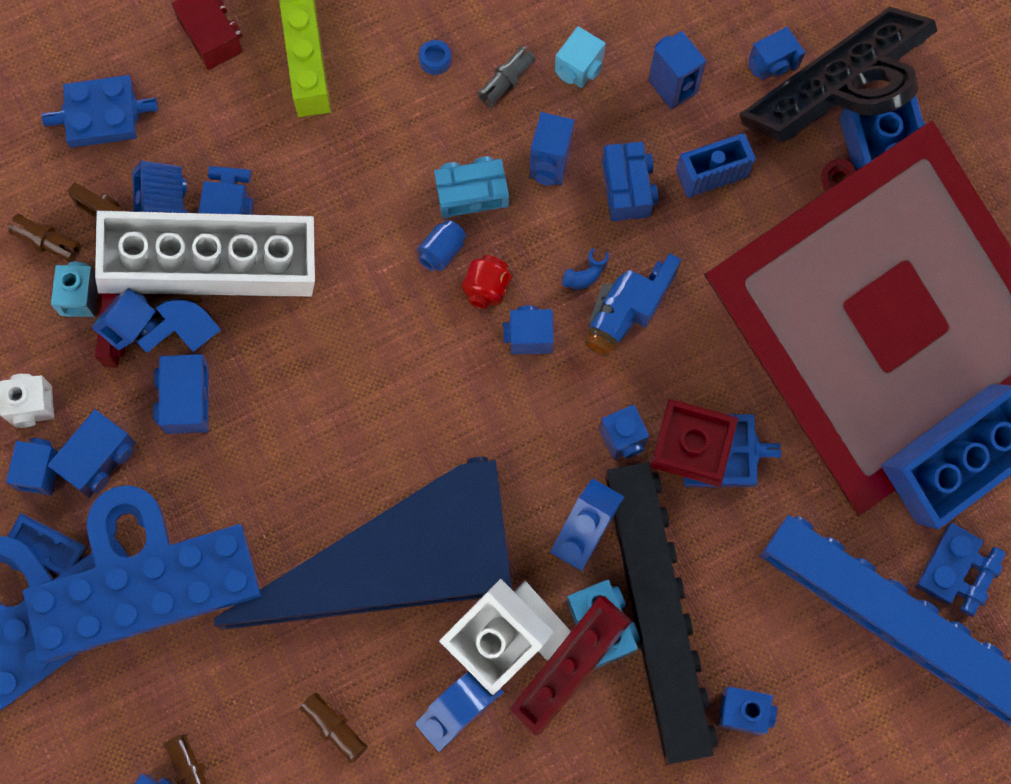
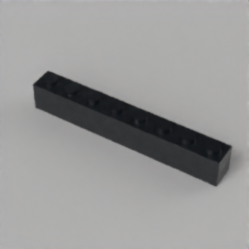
M650 462L608 469L605 475L606 486L624 496L613 519L636 629L640 636L639 643L665 766L714 756L713 748L718 747V741L713 724L707 725L704 710L709 709V700L705 687L699 688L696 673L701 672V664L697 650L691 651L688 636L693 635L692 622L689 613L683 614L680 600L685 599V591L681 577L675 578L672 564L677 563V555L673 541L667 542L664 528H669V518L666 507L659 506L657 493L662 491L659 474L657 471L652 472Z

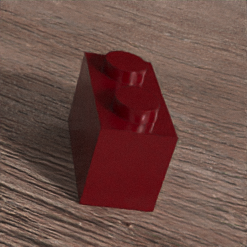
M176 0L171 3L178 22L207 70L243 53L239 42L243 35L235 20L228 21L224 14L228 13L222 0Z

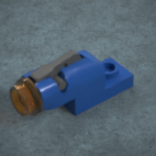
M669 253L664 263L660 261L656 263L649 279L631 270H627L616 279L614 284H603L585 333L587 336L584 342L585 345L599 355L609 356L611 351H616L622 338L635 323L646 328L675 278L682 259Z

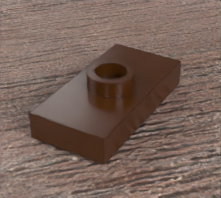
M76 182L68 190L69 196L75 205L96 218L97 211H124L118 208L120 206L118 202L107 194L102 193L101 196H98Z

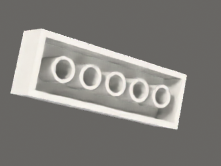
M97 211L95 266L98 293L120 294L129 288L139 294L312 296L315 284L314 216Z

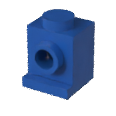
M787 26L754 43L748 63L752 73L763 81L772 75L774 77L783 75L790 67L793 71L799 69L805 51Z

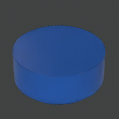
M430 40L419 49V64L426 73L440 75L450 68L452 63L451 50L443 41Z

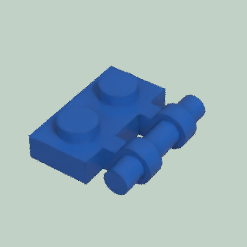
M950 523L946 526L915 587L946 605L952 603L956 594L965 599L960 609L961 612L974 617L978 607L984 606L989 596L986 592L993 578L999 577L1003 569L1001 563L1006 553L1000 548L992 547L988 557H983L978 554V551L984 541L959 526ZM970 567L980 571L973 586L963 581Z

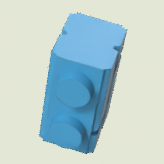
M486 156L476 159L473 164L460 166L457 162H450L442 165L440 169L434 170L442 218L509 207V193L501 159L493 160L492 157Z

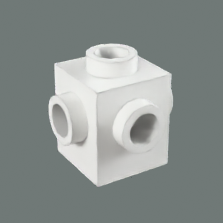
M30 374L12 375L10 380L0 381V416L18 428L32 427L36 425V421L54 419L52 385L42 375L32 376Z

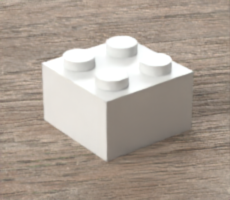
M500 579L439 642L494 695L544 646L554 631Z

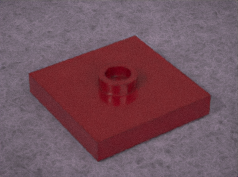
M668 399L650 468L721 487L738 418Z

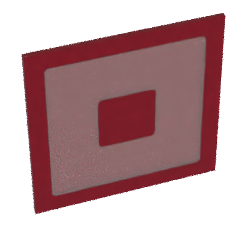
M933 120L927 122L704 273L705 278L858 516L895 491L894 486L881 467L884 462L990 384L1011 385V247Z

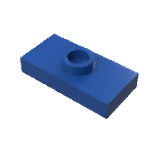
M20 513L7 536L27 544L42 565L58 575L63 574L81 561L88 548L23 513Z

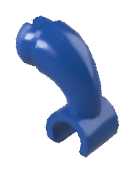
M592 248L588 255L587 264L589 268L583 271L578 270V272L573 269H567L562 279V285L570 287L572 290H582L591 286L599 278L601 272L606 269L609 253L606 252L605 259L598 262L593 259L595 248Z

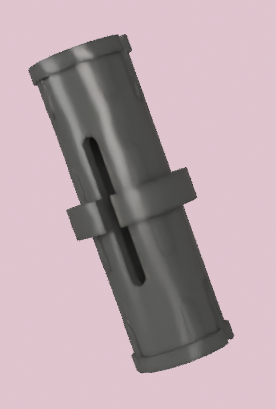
M520 46L504 65H499L494 71L495 75L477 92V96L482 102L488 99L486 106L492 108L509 88L513 89L518 84V78L536 61L535 56L530 50L526 55L524 54L527 50L526 47Z

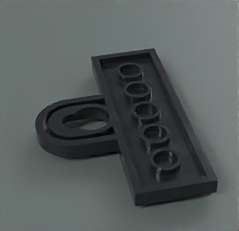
M891 6L742 111L739 115L743 125L776 140L785 142L795 137L808 124L821 118L826 111L835 105L861 115H879L902 107L916 95L919 84L915 70L910 65L899 62V60L915 47L922 45L927 38L938 31L935 20ZM883 80L890 82V84L881 89H859L864 84L872 81Z

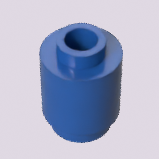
M445 220L442 224L438 223L417 248L419 262L430 271H435V269L443 271L463 248V241L466 239L465 232L451 220Z

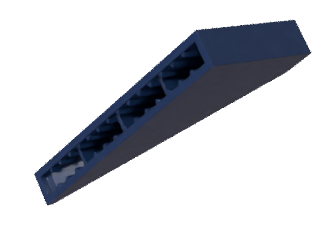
M473 457L467 460V464L456 466L261 588L262 597L236 604L214 618V626L220 630L475 600L481 599L500 579L512 589L496 460L488 461L487 457Z

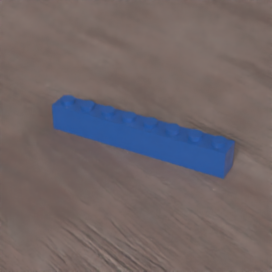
M788 514L759 557L1011 726V663L1003 658L1004 653L1000 649L987 642L980 643L970 636L972 632L966 626L956 621H951L950 623L938 615L940 611L933 604L925 600L917 601L907 594L908 589L903 584L891 578L888 580L875 573L876 568L870 562L859 557L857 559L844 552L845 547L840 542L831 537L823 538L813 531L814 527L810 522L799 516L793 518Z

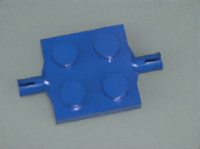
M130 75L63 84L64 103L62 110L42 113L41 115L44 127L64 124L66 128V141L70 148L137 139L136 123L139 113L157 112L159 109L156 97L136 100Z
M726 414L737 417L738 422L721 487H755L757 485V464L759 458H780L781 444L759 443L755 433L754 414ZM683 477V487H717Z

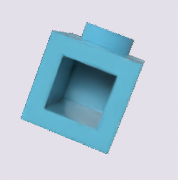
M577 26L556 54L554 72L564 82L568 84L574 83L578 87L583 88L589 79L593 81L601 71L606 43Z
M82 262L56 265L51 306L60 316L95 317L98 297L95 271L91 266Z

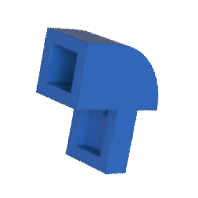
M176 298L165 300L155 306L164 318L159 322L155 317L149 320L140 332L141 336L136 340L147 353L175 330L194 352L221 329L199 305L186 299Z
M467 672L428 707L429 709L420 717L415 725L440 752L471 722L482 715L504 692L500 688L492 695L470 672Z

